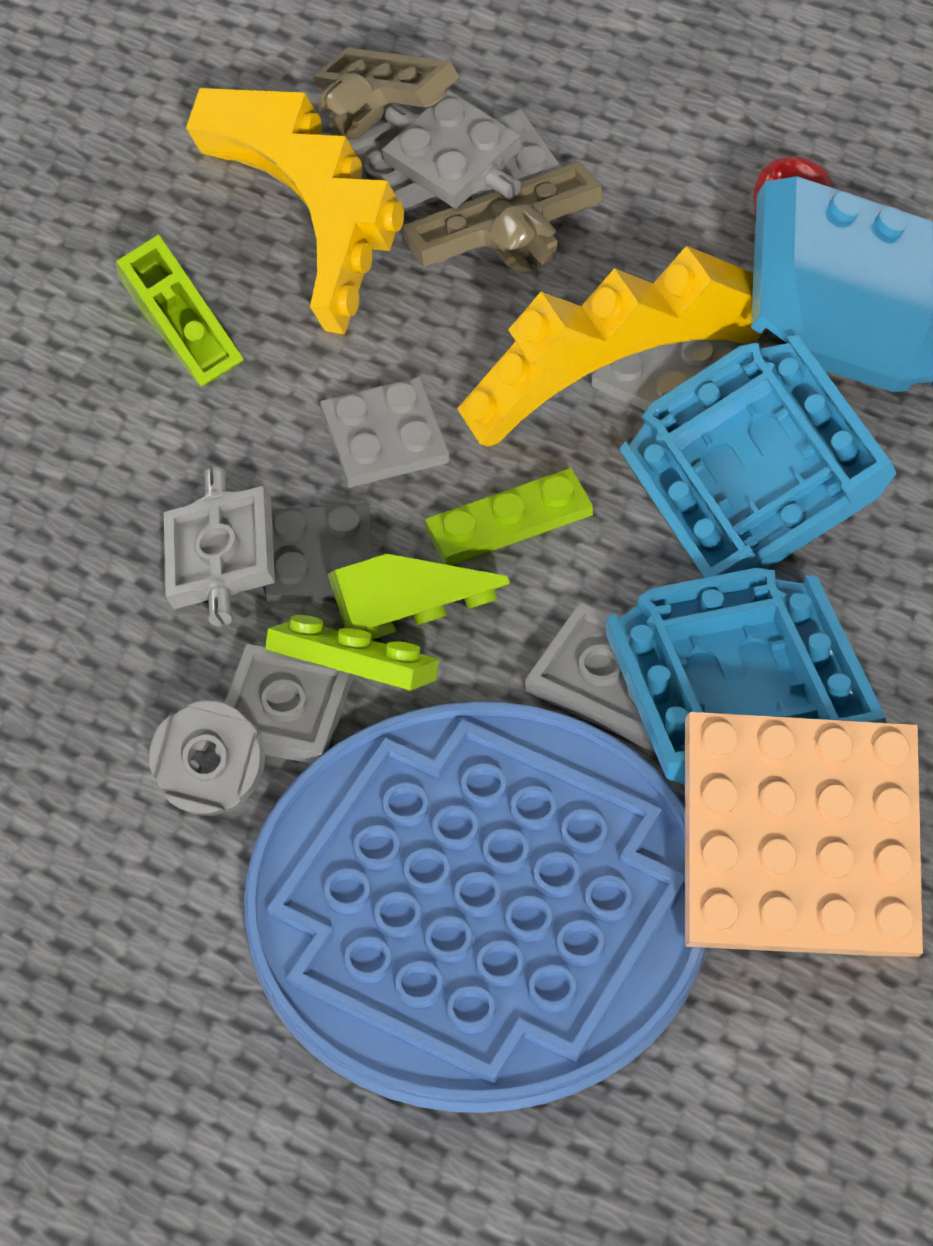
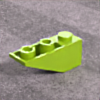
M392 554L377 556L336 569L328 574L344 627L367 631L371 634V640L395 633L396 630L393 622L411 615L414 617L416 626L447 616L445 604L464 599L467 609L498 600L495 589L510 584L508 576Z

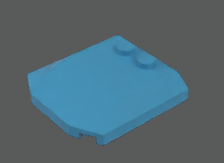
M797 176L765 182L757 194L751 328L761 334L766 327L786 343H789L787 337L799 335L824 371L891 392L908 391L912 384L931 382V387H933V221Z
M799 335L787 337L789 343L760 348L758 342L739 346L652 402L642 416L645 423L631 444L628 445L625 440L619 449L703 578L752 568L769 569L877 500L897 474L892 462Z
M752 568L651 588L640 595L637 599V606L620 618L617 617L615 612L606 619L605 634L666 778L685 785V718L689 712L886 723V716L818 577L805 575L804 583L775 579V570Z

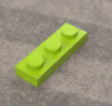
M568 468L426 518L425 529L444 564L454 565L592 516L593 504L572 468Z
M308 615L291 616L290 621L270 627L267 631L265 650L410 691L437 680L439 659L420 654V647L411 643L389 642L383 644L372 641L371 634L367 631L354 628H343L336 631L323 627V620Z

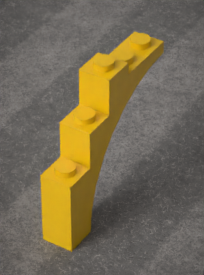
M199 88L186 130L200 152L225 160L237 161L268 173L291 188L309 208L317 239V276L310 308L324 331L345 335L351 316H354L358 310L359 289L364 273H367L371 268L372 250L390 251L395 233L402 228L404 221L402 203L398 201L388 181L361 179V160L356 156L346 136L321 135V118L314 110L305 93Z
M686 246L654 283L614 268L582 306L540 292L508 329L515 339V343L468 395L457 410L479 444L490 447L499 443L520 421L553 395L587 374L623 357L660 345L690 340H728L745 345L755 342L767 328L765 327L761 334L751 328L753 273Z

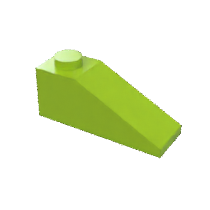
M159 234L116 261L119 280L144 316L200 387L205 386L244 362L243 357Z

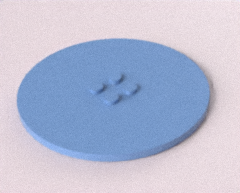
M477 701L436 705L389 717L342 740L309 765L277 801L255 843L247 871L244 910L245 928L251 960L263 992L285 1027L314 1057L337 1074L376 1094L422 1108L469 1113L511 1111L546 1104L578 1093L603 1081L628 1065L650 1047L671 1024L686 1002L699 976L707 948L685 947V806L675 790L652 765L615 737L583 721L534 706L506 702Z

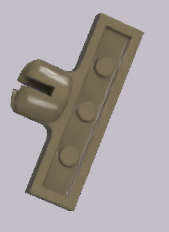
M346 48L314 76L318 85L324 90L317 103L318 110L322 112L325 109L334 112L328 117L330 122L328 126L337 135L346 136L349 140L359 139L381 120L385 110L384 105L399 103L430 107L445 97L446 89L459 78V75L451 61Z
M578 161L521 182V189L517 196L513 194L514 198L512 200H508L504 195L495 191L465 202L456 209L452 207L402 225L403 241L423 267L444 262L450 257L477 247L487 246L493 248L512 270L529 273L532 267L524 257L529 256L535 266L541 269L553 258L558 247L557 239L553 236L556 230L549 221L567 214L580 212L586 207L602 202V187L585 166Z

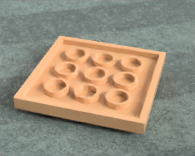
M689 712L685 718V947L919 957L923 953L918 725Z

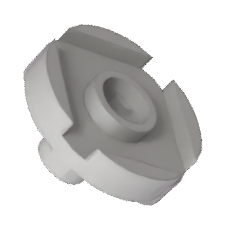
M196 701L186 705L188 706L187 708L181 709L174 716H168L157 728L149 751V766L152 775L156 778L158 786L167 800L184 811L203 816L219 815L244 805L248 797L258 787L265 766V750L259 729L243 713L217 701ZM208 743H215L216 754L221 756L218 767H211L209 773L200 774L201 764L193 761L196 750L205 751Z

